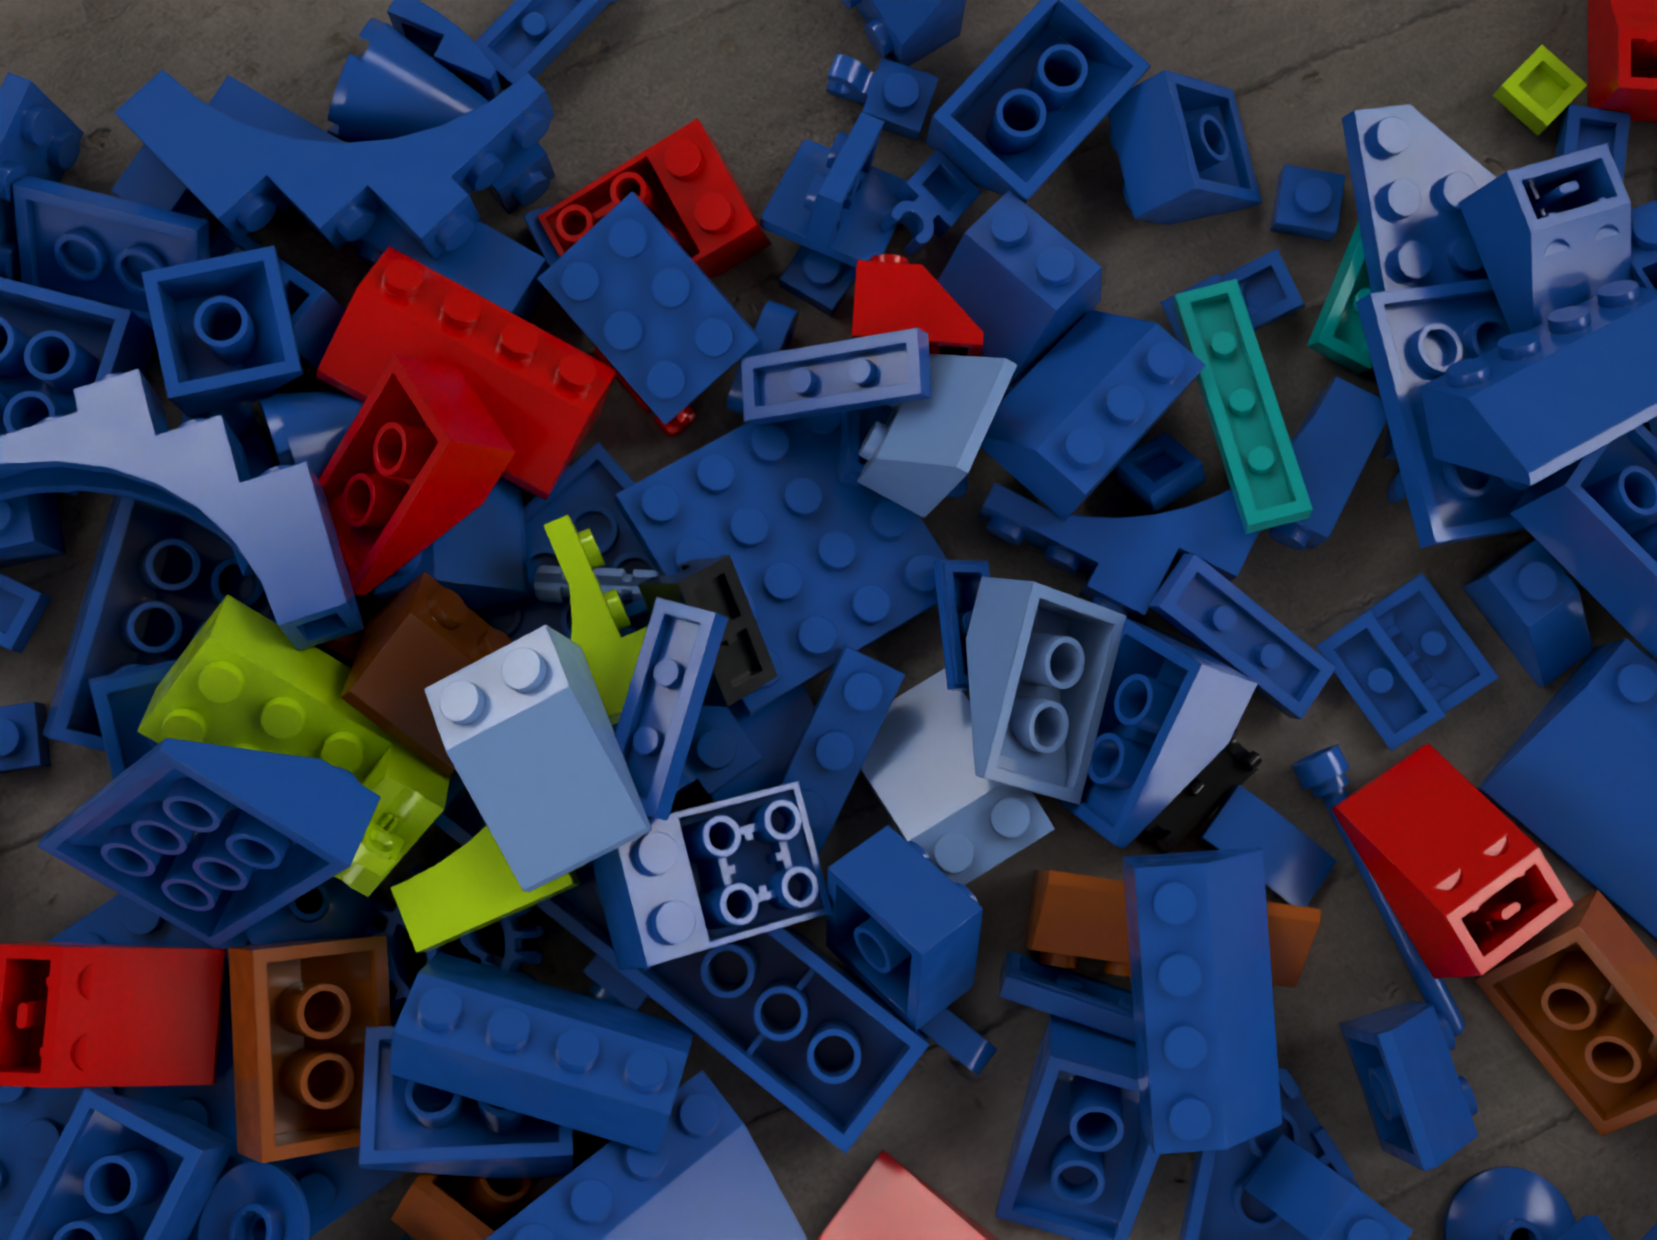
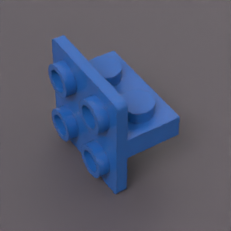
M861 112L850 134L839 132L831 149L814 141L804 140L761 215L760 227L855 268L857 260L870 261L872 256L884 254L899 223H895L887 232L880 228L882 219L901 202L895 194L907 182L903 178L872 166L885 121Z

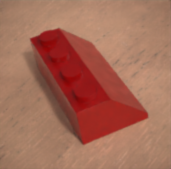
M389 246L357 286L319 364L316 377L364 403L394 353L459 367L516 451L501 477L546 501L601 414L617 370Z

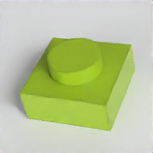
M1542 44L1501 85L1493 97L1539 136L1588 84Z

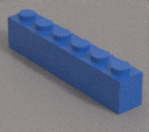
M229 75L208 104L244 124L290 138L345 143ZM286 199L276 209V212L285 215L289 208L299 213ZM384 208L375 215L374 224L366 234L355 241L349 242L359 248L356 255L370 267L375 265L390 246L526 321H529L548 291L537 279L549 268L547 260L480 220L474 223V231L463 245L453 251L445 250L435 260ZM307 220L304 222V225L309 230L327 241Z

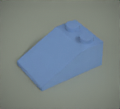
M981 577L966 636L975 776L1080 805L1127 615L1034 581Z
M548 625L534 630L424 689L445 751L523 891L531 892L652 831L581 646Z
M945 668L893 700L860 771L898 834L907 842L912 841L921 846L928 854L932 864L952 882H958L963 885L968 884L1055 830L1031 791L975 776L970 701L964 692L948 690Z

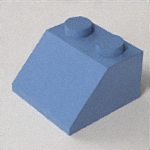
M929 354L932 398L888 405L892 409L885 424L877 420L875 421L858 452V455L865 458L867 462L857 482L925 518L969 473L1017 367V364L1006 358Z

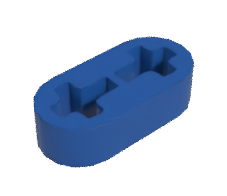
M768 300L754 329L762 341L744 357L788 350L798 322L799 311ZM740 363L728 394L726 408L744 415L742 367Z
M947 1007L920 1028L922 1032L976 1075L981 1073L998 1050L997 1047Z

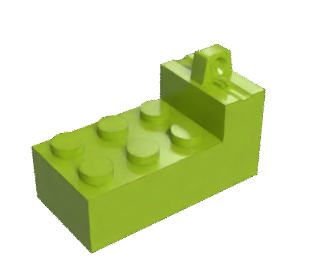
M227 594L157 686L137 732L157 743L162 742L165 738L322 759L332 766H337L351 772L360 784L381 798L351 866L334 877L342 880L350 888L369 897L444 811L451 774L444 777L341 698L351 671L350 667L315 646L298 651L277 623Z

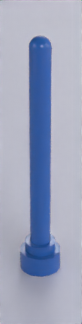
M1339 745L1328 746L1298 760L1291 767L1302 789H1310L1314 798H1322L1425 1002L1433 1005L1435 1012L1440 1011L1447 1019L1454 1037L1459 1036L1465 1029V1021L1443 978L1434 979L1331 809L1349 796L1345 786L1350 781L1345 772L1350 769V766Z

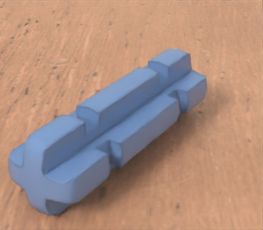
M541 565L537 567L534 577V593L538 600L542 602L563 603L564 598H570L569 585L561 566ZM618 568L594 569L603 592L605 593L616 588L623 605L625 600H632L634 602L643 598L638 585L651 577L660 576V573L656 570L634 569L633 574H626L624 569Z

